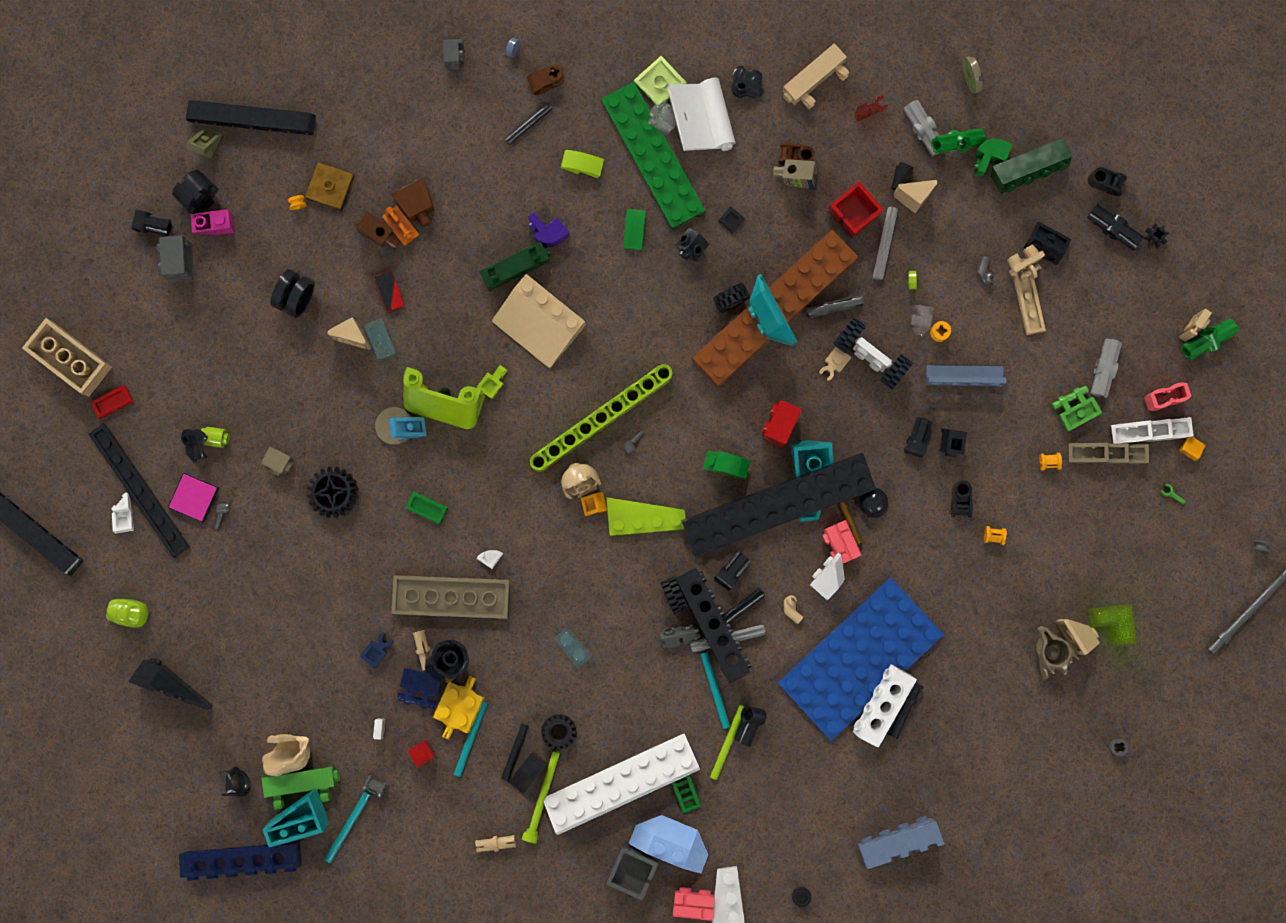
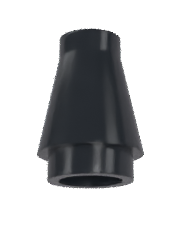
M903 162L896 165L891 188L896 190L899 184H906L912 176L914 168Z

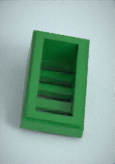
M690 775L683 777L686 779L672 782L683 813L701 807ZM689 783L688 787H685L680 790L678 789V787ZM692 791V794L681 797L682 794ZM690 799H695V802L684 805L683 803Z

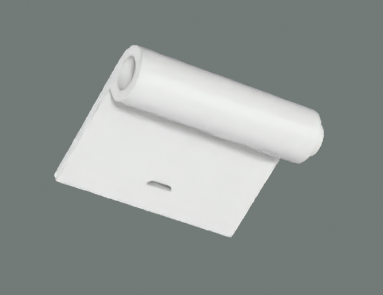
M710 78L700 84H669L667 86L684 151L707 149L727 151L733 148L735 139L719 78Z

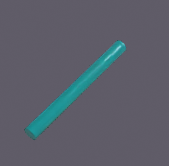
M708 652L702 653L700 656L722 728H729L730 724Z
M483 701L473 726L468 733L454 775L461 777L487 707V702Z
M367 791L361 796L324 858L326 862H332L369 800L371 794Z

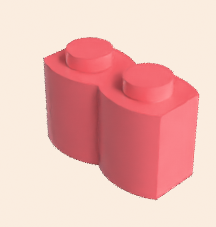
M1177 383L1168 388L1157 389L1147 394L1144 399L1149 411H1157L1169 405H1177L1188 400L1191 397V393L1187 383Z

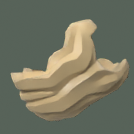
M290 734L271 735L268 737L267 742L277 743V746L272 752L262 757L265 774L279 776L303 769L306 766L310 757L309 738Z

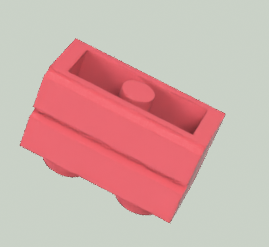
M846 520L823 530L825 534L822 537L826 545L830 544L832 549L830 555L832 558L839 553L842 557V563H846L862 556Z
M680 887L679 890H675L673 916L712 921L714 894H711L710 890L700 889L699 893L691 892V888Z

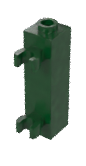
M540 241L479 272L488 291H491L549 263L551 253L547 245L543 246Z

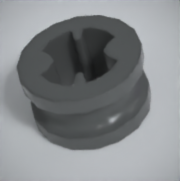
M1254 540L1256 545L1253 547V550L1271 553L1269 547L1272 546V542Z
M1115 738L1110 741L1109 750L1113 755L1124 756L1128 752L1129 746L1125 740ZM1115 743H1122L1123 745L1121 747H1123V750H1118L1116 752L1114 750L1116 749V747H1114Z

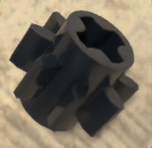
M1154 224L1152 229L1147 228L1145 230L1148 235L1143 240L1149 242L1148 247L1155 245L1156 249H1158L1161 243L1166 244L1168 242L1165 237L1169 235V232L1164 230V225L1157 227V224Z

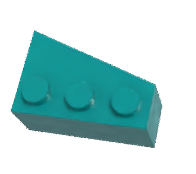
M317 788L275 816L262 829L269 848L323 833L330 822Z

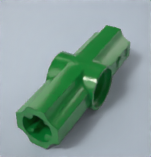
M980 128L961 132L952 130L948 134L939 135L932 139L931 146L933 147V152L937 154L955 150L965 152L971 147L980 146L985 142L986 136L984 130Z
M1227 319L1215 327L1202 329L1199 332V336L1182 345V354L1185 355L1186 359L1192 360L1205 352L1218 350L1222 342L1237 334L1239 331L1238 325L1234 320Z

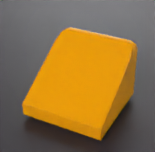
M1194 437L1186 438L1179 451L1193 461H1197L1206 445Z
M603 492L581 497L585 516L607 511Z

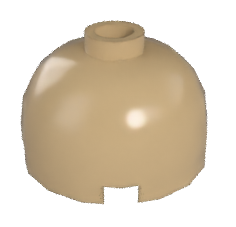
M579 463L570 465L561 480L564 494L569 499H573L572 495L579 494L577 497L580 498L597 490L596 485H601L595 469L589 465Z

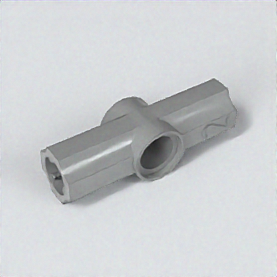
M918 100L909 103L903 110L913 125V132L917 133L918 136L916 137L922 140L931 157L938 155L933 152V147L931 146L932 139L939 136L934 120L927 116Z
M1106 338L1100 358H1098L1095 365L1097 368L1094 369L1095 377L1090 392L1093 396L1100 398L1108 397L1112 379L1115 378L1118 370L1117 360L1122 343L1118 340Z

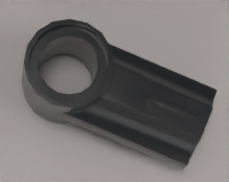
M135 210L131 229L137 232H152L168 236L171 231L172 220L154 216L145 211Z
M916 417L911 435L906 441L905 453L923 458L928 444L926 441L932 426L931 421Z
M738 551L729 563L723 566L714 580L729 591L751 561Z
M745 706L742 709V723L735 741L745 746H751L758 726L763 725L766 721L767 716L764 709Z

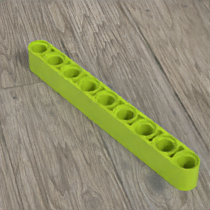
M665 364L656 367L536 452L530 459L531 467L537 472H542L669 383L672 379V369ZM661 370H666L669 372V376L662 379L658 373ZM651 381L654 386L652 389L646 390L643 388V383ZM630 392L638 394V398L634 401L629 400L627 396ZM620 403L623 407L621 411L615 412L612 410V405ZM599 414H605L607 416V419L604 423H599L596 421V418ZM589 425L591 427L590 433L583 434L581 427ZM568 436H574L576 438V441L573 445H567L565 443V439ZM552 447L560 449V453L557 456L550 455ZM537 458L544 459V465L540 468L534 466V461Z

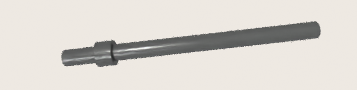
M1286 569L1225 632L1222 631L1217 636V640L1208 648L1211 654L1214 655L1223 645H1226L1231 640V636L1286 580Z

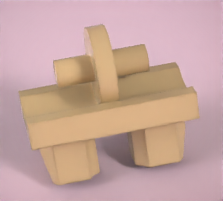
M1031 245L1023 250L1027 260L1022 262L1018 254L1008 258L1011 276L1026 269L1022 276L1024 278L1030 276L1032 279H1035L1038 276L1036 271L1040 270L1041 267L1039 264L1035 266L1033 264L1040 261L1045 254L1043 251L1038 252L1034 245Z

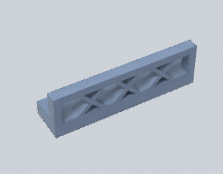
M926 366V385L1003 386L1006 384V377H1003V366Z

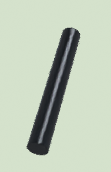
M547 103L505 139L509 145L512 144L550 112L552 107Z
M521 723L501 779L505 781L509 780L529 727L526 724Z

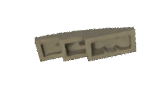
M1069 443V463L1149 464V444Z

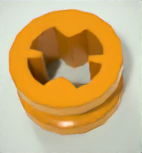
M303 195L290 197L288 199V202L291 203L289 206L290 210L305 208L307 206L303 202L305 197Z

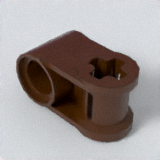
M553 64L530 73L527 76V80L533 94L540 95L561 85L564 82V74L559 65ZM553 73H556L558 77L554 78Z
M782 142L780 144L782 149L781 156L778 159L779 164L785 165V160L814 161L815 151L812 147L790 142ZM807 153L811 158L804 160L801 155Z

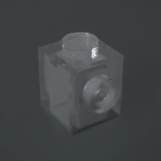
M664 101L658 106L654 105L649 113L651 117L648 123L665 135L677 124L673 107Z

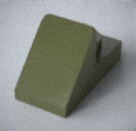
M205 126L187 142V149L211 159L222 137V133Z

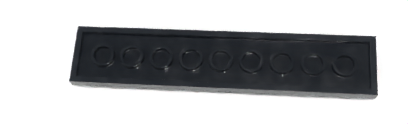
M862 452L681 521L696 557L873 491L876 487Z

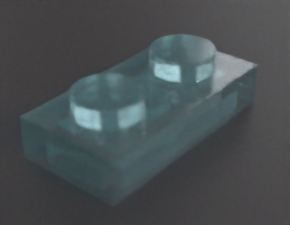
M382 318L364 325L379 361L397 354Z
M569 627L565 628L554 638V641L577 668H580L593 656Z

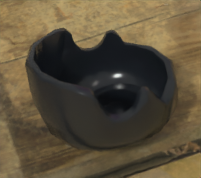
M876 488L873 491L860 495L859 506L868 517L879 518L889 508L888 497L883 490Z

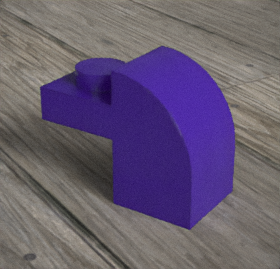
M534 212L528 216L530 221L528 223L529 227L534 233L538 231L534 235L537 243L541 241L543 246L553 247L570 237L569 231L558 217L545 227Z

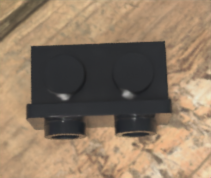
M1037 222L1024 248L1026 249L1034 245L1038 252L1043 251L1045 254L1042 258L1058 265L1072 239Z

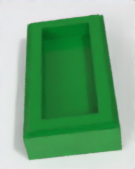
M413 491L405 509L440 525L448 507Z

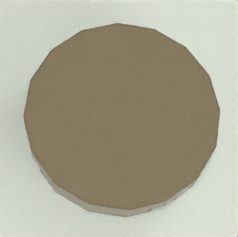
M390 407L383 410L375 422V430L378 437L390 445H400L408 440L391 438L389 419L411 417L409 413L399 407Z

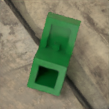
M989 139L983 142L975 153L978 156L974 168L977 169L975 175L982 178L989 161L996 164L1006 161L1013 144L1001 139Z
M707 451L703 469L746 479L750 460L725 452Z

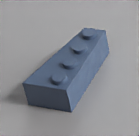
M927 816L917 818L916 823L911 825L908 823L898 825V829L892 832L890 829L884 830L876 838L872 839V836L865 837L860 840L861 843L857 844L867 869L892 862L895 856L897 859L910 856L913 850L916 852L929 850L931 844L937 843L938 847L945 845L937 822L932 818H927Z

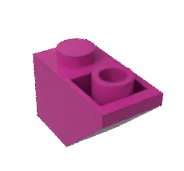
M228 209L190 214L193 234L222 235L235 233L234 215Z

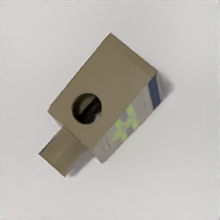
M785 160L784 167L774 166L773 177L783 178L785 185L815 190L818 175L815 161Z

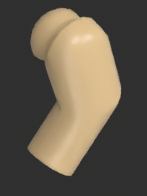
M790 595L784 600V613L798 624L803 619V616L796 611V597Z

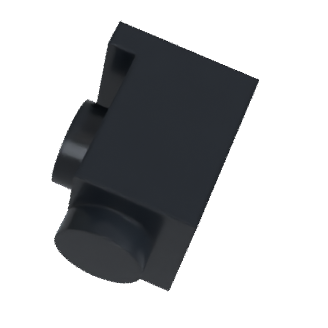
M941 428L940 451L945 452L944 456L956 457V454L964 455L967 432Z

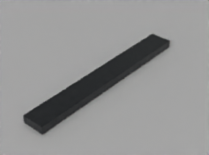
M103 423L90 432L88 435L172 557L176 558L190 548V545L108 426Z

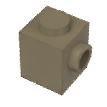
M269 447L261 464L269 467L268 471L277 476L280 473L286 475L294 466V462H292L294 458Z

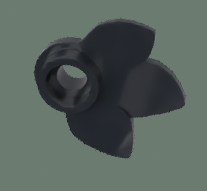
M742 65L734 70L732 74L734 82L732 83L731 90L735 97L743 98L749 96L757 98L764 93L763 89L758 86L762 80V73L760 71L750 70L747 72Z
M185 429L181 434V441L186 446L188 457L193 462H196L197 459H206L207 456L201 444L208 439V436L200 429Z

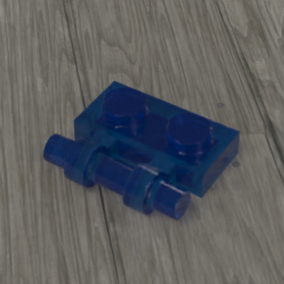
M404 668L400 687L407 690L406 694L398 693L397 700L403 701L407 705H410V703L419 705L423 709H435L436 701L429 700L430 695L438 696L441 682L434 680L428 673ZM413 691L424 693L423 698L413 696Z

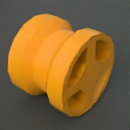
M944 321L935 323L930 330L931 338L936 342L945 341L951 334L950 325Z

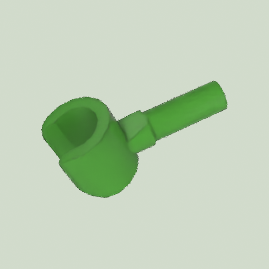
M1170 484L1164 485L1169 489V493L1160 491L1164 497L1170 496L1181 504L1185 503L1184 499L1173 492Z

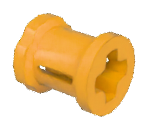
M1056 453V455L1040 454V470H1045V468L1061 470V453Z
M986 526L984 543L996 542L1004 545L1007 536L1006 528L999 530Z

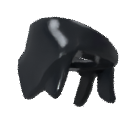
M238 767L220 771V774L228 773L226 775V793H222L221 796L248 795L250 792V780L244 771ZM234 774H237L240 778V786L237 790L234 789L231 783Z

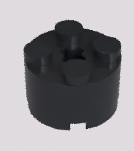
M193 170L183 177L185 180L181 184L178 182L172 192L173 197L190 214H196L204 207L208 209L214 203L213 198L219 190L202 172Z
M456 640L439 642L428 652L425 660V670L434 680L442 683L454 681L467 670L469 665L465 646Z

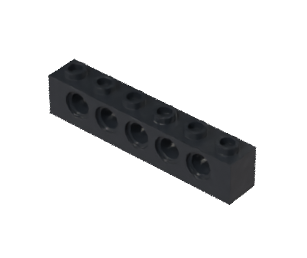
M694 568L675 578L728 683L731 684L750 674L749 668L752 666L747 657H742L740 651L743 649L739 641H734L731 636L734 632L729 622H724L722 618L724 613L720 605H715L713 591L711 588H706L704 582L707 580L703 572H698L697 568ZM698 586L702 589V592L699 595H694L691 593V589ZM707 603L711 606V609L708 612H702L700 606ZM716 620L720 623L718 629L713 630L709 627V623ZM720 638H727L729 644L726 647L719 646L718 640ZM735 655L738 661L736 664H729L727 657Z

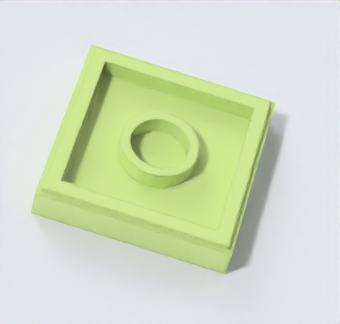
M662 56L634 79L635 84L658 108L670 99L667 88L669 84H686V81Z

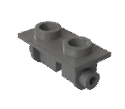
M688 622L681 627H668L659 632L663 648L667 647V649L680 646L679 639L683 638L684 644L701 639L697 623Z

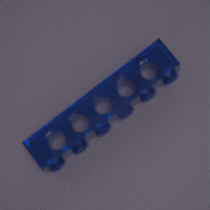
M300 842L284 843L270 848L267 844L186 851L179 854L180 878L187 877V881L198 880L199 876H206V879L218 878V875L226 874V877H236L238 873L244 872L245 876L256 875L257 871H265V874L277 873L279 869H284V872H294L296 868L302 865ZM277 853H280V854L283 855V857H284L283 863L277 862V860H276V854H277ZM257 855H261L264 858L263 865L257 863ZM238 857L244 859L245 864L243 867L238 865ZM219 858L225 861L224 868L218 866ZM199 860L205 862L206 867L204 870L199 868Z

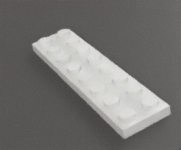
M682 734L548 795L544 804L555 833L559 835L700 770V767L685 734Z

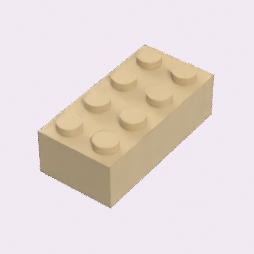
M45 318L22 347V349L62 380L87 397L92 394L112 368L107 362L55 322Z

